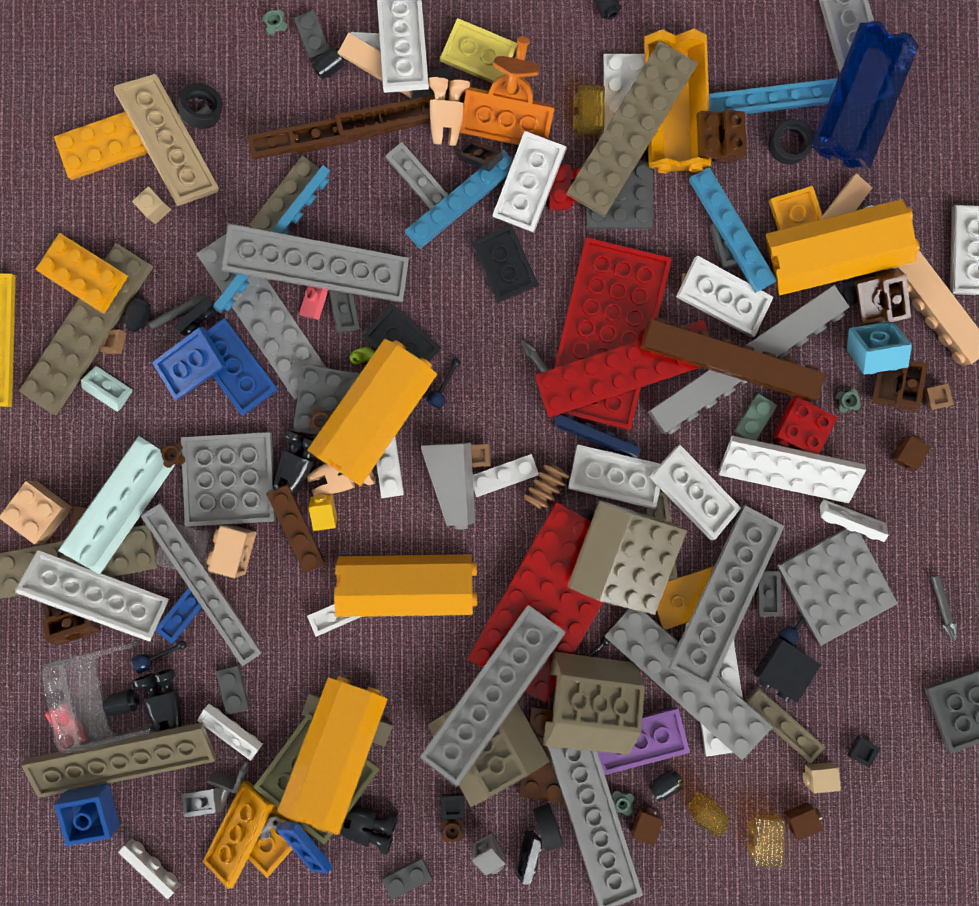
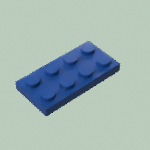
M222 319L206 331L227 364L226 367L212 377L242 416H245L279 390L227 319Z

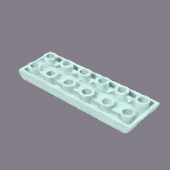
M138 436L58 551L100 574L175 465H172L171 468L165 467L161 450Z

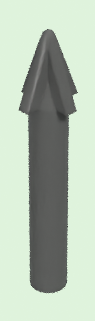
M209 295L190 297L191 300L149 321L150 328L153 330L194 309Z
M521 340L526 356L531 358L541 372L550 370L536 352L537 349L526 341Z
M940 575L931 576L930 578L945 623L942 626L951 638L956 641L957 623H954Z

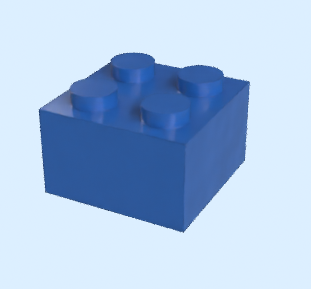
M109 783L65 791L54 804L66 846L110 839L120 825Z

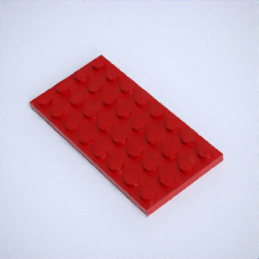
M586 237L554 368L642 340L647 323L658 318L672 258ZM641 388L562 414L631 430Z
M555 502L471 650L468 660L484 668L528 605L566 632L553 652L575 653L603 604L602 601L568 587L591 521ZM552 653L525 690V692L545 703L557 684V676L550 675Z

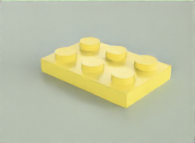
M457 18L440 57V62L493 83L498 77L505 74L493 66L495 58L497 56L513 58L518 43Z

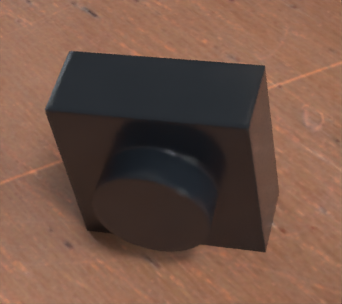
M857 736L847 755L870 768L880 748Z
M464 793L441 794L442 819H465Z

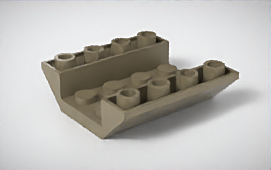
M552 652L550 675L557 676L553 723L546 722L543 746L629 755L642 730L645 685L637 665L633 662Z
M518 702L459 784L470 807L490 798L550 762ZM454 709L428 724L434 737Z

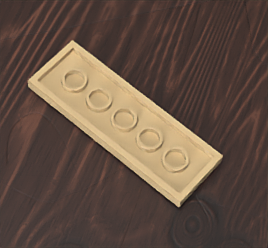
M153 74L114 86L116 96L176 205L180 206L218 192V185L157 75Z

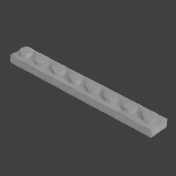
M160 503L141 515V518L240 664L244 666L263 653L163 504Z

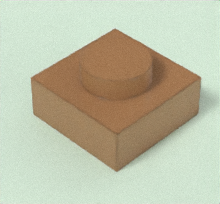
M110 330L108 338L103 341L99 351L104 354H122L126 332Z
M949 384L923 389L928 410L954 405Z
M472 444V467L491 466L490 444Z

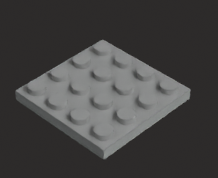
M271 432L181 437L182 455L186 459L184 464H182L185 526L276 521L275 511L266 495L268 491L273 490L274 484Z
M845 528L776 565L777 570L781 571V577L819 646L898 604L865 541L857 531L852 532Z

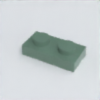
M756 394L734 432L745 439L756 441L777 405L762 395Z

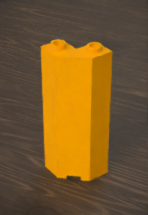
M662 29L644 36L645 64L659 41L696 61L698 64L648 145L649 168L658 170V173H669L671 171L700 172L703 168L711 166V159L698 157L696 114L700 111H709L707 35L696 29H691L675 36Z
M903 199L767 233V252L773 265V275L777 280L775 285L779 295L916 262V252H919L920 247L914 234L911 208L905 205Z
M386 339L383 340L307 450L360 486L437 376V373L431 369L432 364L424 358H417L405 350L406 347L397 340H394V342Z
M472 554L338 556L335 569L337 583L334 588L335 617L473 615V606H477V592L472 593V576H477V562H472Z
M338 676L337 680L327 679L277 811L292 820L302 821L313 825L314 828L338 835L388 700L380 696L381 691L368 687L366 691L350 685L351 680Z

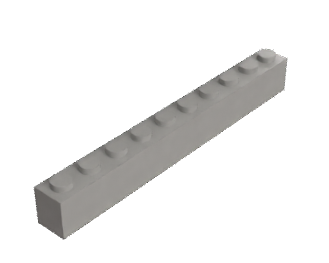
M834 285L746 345L755 348V352H771L776 354L778 359H782L791 353L789 348L794 345L799 347L809 340L807 338L808 335L813 332L817 335L825 330L827 322L832 320L834 323L844 317L843 311L848 309L849 305ZM708 370L647 413L662 434L666 432L672 434L681 428L679 423L685 419L688 422L699 415L698 410L703 407L706 410L717 403V397L722 394L726 397L736 390L734 388L739 382L745 384L747 382Z

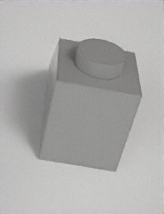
M492 833L475 842L472 849V861L486 876L490 873H498L506 864L505 855Z

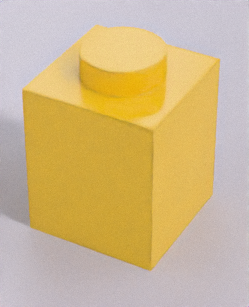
M321 493L310 497L308 508L313 531L336 528L337 513L333 494L326 495Z

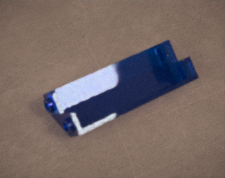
M879 21L859 24L811 145L821 157L830 159L833 156L843 160L842 165L849 168H871L919 47L911 34L906 32L889 34Z

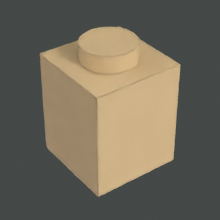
M149 186L132 201L154 224L171 211V208Z
M832 762L805 765L803 781L805 786L813 793L841 791L839 768Z

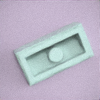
M97 366L81 380L83 390L117 412L122 408L133 391Z

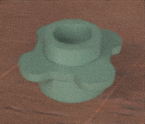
M271 10L264 14L263 21L267 25L266 31L268 34L273 35L277 31H285L288 25L284 22L283 11Z
M850 389L849 392L844 393L840 391L836 394V399L839 400L840 405L838 409L841 413H846L851 409L856 411L860 408L861 404L859 403L860 398L857 390Z
M613 792L612 800L616 812L629 816L632 813L631 804L634 801V796L631 793Z

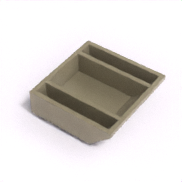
M599 501L568 587L602 602L655 615L687 530L670 521Z

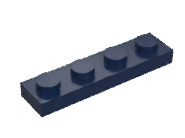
M557 415L553 427L619 454L637 458L641 451V448L637 447V443L628 439L622 441L609 431L600 432L590 423L583 422L581 424L574 421L575 418L571 415Z

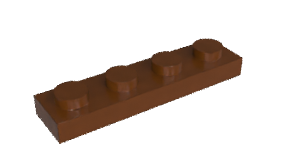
M287 483L268 491L266 495L303 572L306 573L325 565V560L289 484Z

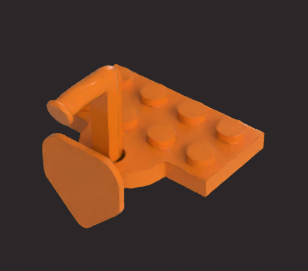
M521 36L517 38L518 45L515 58L507 56H497L495 58L493 66L505 74L498 77L492 83L490 91L472 87L466 89L460 133L516 145L520 144L524 131L548 139L555 105L533 101V90L530 83L524 77L538 75L540 66L525 60L527 46L530 43L527 37Z

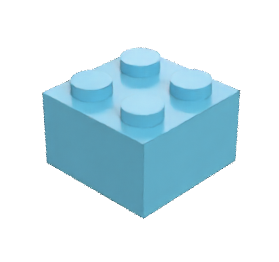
M882 322L849 328L847 351L863 374H874L876 372L897 370L909 366L912 344L894 322Z

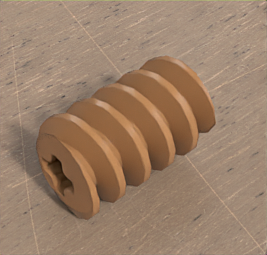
M552 463V466H543L547 473L539 472L538 475L542 481H533L537 488L529 487L528 490L532 496H523L525 500L542 510V507L550 508L547 500H555L552 492L560 493L557 485L565 486L562 477L570 478L566 472Z

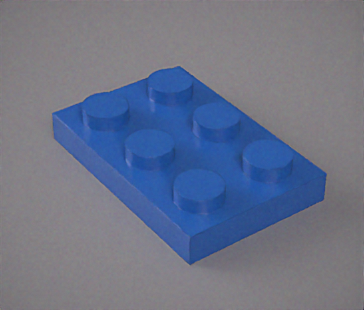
M204 327L196 329L152 362L174 400L183 398L227 366Z

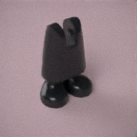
M285 429L284 437L290 442L289 451L282 450L273 489L288 483L295 497L315 463L311 460L313 454L307 451L314 439ZM302 447H303L304 450H303V453H302V456H301V455H299V454H300L301 449H302Z
M174 669L162 670L156 674L150 673L132 680L133 687L144 689L147 693V696L143 697L142 701L155 732L167 730L166 720L170 729L181 727L178 690L172 689L171 684L176 675ZM157 683L161 687V693L158 692Z
M352 807L345 817L350 822H343L339 835L366 847L372 843L378 847L381 854L388 855L399 812L392 811L386 818H377L378 811ZM374 829H377V830H380V831H382V832H384V833H383V834H379V833H375V832H373V831H374Z

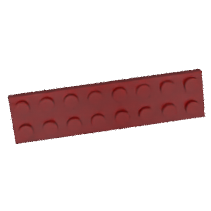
M704 319L685 325L690 328L689 331L697 334L698 331L708 333ZM642 340L536 374L534 377L547 416L550 418L701 367L640 349Z

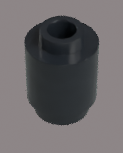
M594 0L601 18L610 20L619 14L621 9L619 0Z
M328 48L312 64L313 69L322 80L326 77L329 79L345 66L343 62L345 58L338 54V48Z
M133 298V301L129 302L122 323L126 324L125 328L136 333L139 330H145L151 313V304Z
M132 689L110 694L103 700V710L107 716L111 715L113 717L136 711L140 703L139 695Z
M669 769L652 780L653 783L649 785L653 795L660 802L663 799L667 800L683 788L680 784L683 783V780L677 771L672 773Z

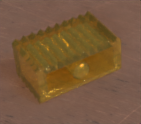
M579 85L577 93H573L572 104L573 107H576L577 111L576 115L572 117V128L576 129V135L602 136L605 119V86Z
M697 791L688 804L687 811L695 824H698L704 830L706 829L711 835L719 837L720 834H724L728 829L730 818H728L720 805Z
M753 814V819L749 821V833L752 835V843L748 844L749 857L757 866L783 867L785 820L780 815Z

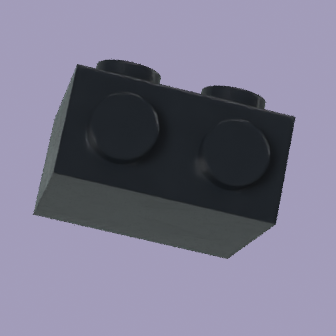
M777 637L754 672V675L759 678L757 683L770 690L772 686L778 690L776 695L783 700L789 702L792 699L798 703L821 667V664Z

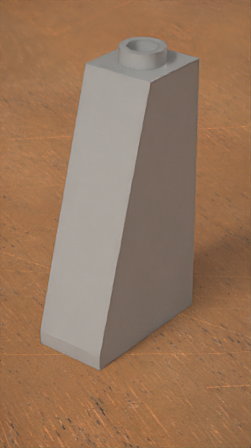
M471 443L422 445L421 450L446 525L455 526V529H467L468 525L475 523Z

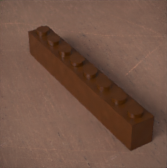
M655 318V320H650L647 323L640 349L808 401L818 400L826 373L820 372L816 366L805 365L803 367L797 365L796 360L789 358L781 360L775 358L776 354L766 351L758 353L751 346L741 345L739 347L733 345V341L729 339H713L709 333L698 331L697 334L689 331L690 328L684 325H676V327L668 325V321L661 318Z

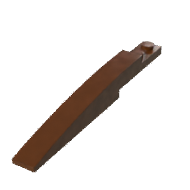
M449 92L445 94V100L449 101ZM465 93L461 94L459 102L464 103ZM435 95L335 114V118L247 135L253 160L297 151V154L431 123L430 100H435Z

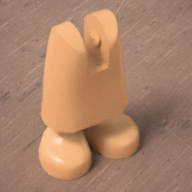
M439 77L428 78V85L435 93V100H430V122L433 143L441 145L443 127H448V145L456 146L462 125L464 103L459 102L461 94L465 93L466 89L470 87V82L465 80L449 81V101L445 100V94L448 87V79Z
M326 463L313 470L307 476L308 482L325 477L328 483L311 490L313 496L321 493L330 495L355 488L352 480ZM372 471L363 482L369 486L375 484Z

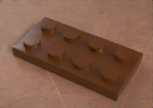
M531 706L529 724L550 762L521 779L519 797L563 803L564 798L547 746H543L546 722L553 723L554 709Z

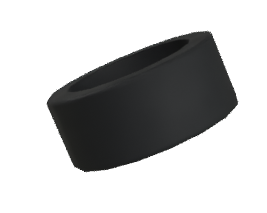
M203 83L187 85L181 91L178 102L179 115L183 121L198 129L213 127L219 121L223 107L222 98L218 92L211 86ZM191 98L204 99L212 105L214 110L210 114L196 113L189 108L187 100Z
M799 119L783 121L770 136L769 149L771 155L782 164L793 165L799 163L806 158L814 147L815 137L813 130L807 123ZM793 130L803 138L804 147L799 153L789 154L782 149L779 137L784 131Z
M550 803L533 808L534 817L546 851L564 846Z

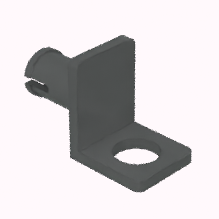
M248 761L240 769L237 778L214 771L208 779V784L220 788L222 808L226 805L229 792L236 794L240 788L249 765Z

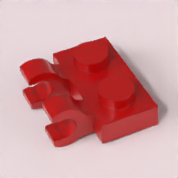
M560 164L549 193L550 211L572 210V203H579L569 197L567 192L571 187V182H574L582 168L571 170V164Z

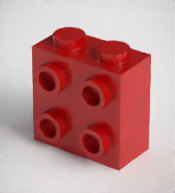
M800 397L791 398L771 438L777 440L776 444L782 447L820 454L838 417Z

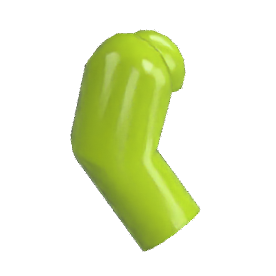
M369 347L356 349L351 353L350 361L353 364L369 361L376 351Z

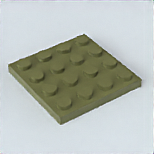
M311 712L306 715L253 787L278 808L314 716ZM368 757L364 763L346 815L381 769ZM302 821L298 822L324 845L333 834L314 828L313 825Z

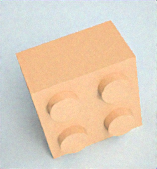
M26 481L1 513L0 519L33 544H42L49 540L73 507L38 481Z
M234 525L220 526L213 537V542L215 543L214 551L210 552L207 559L208 571L232 578L245 575L257 531Z

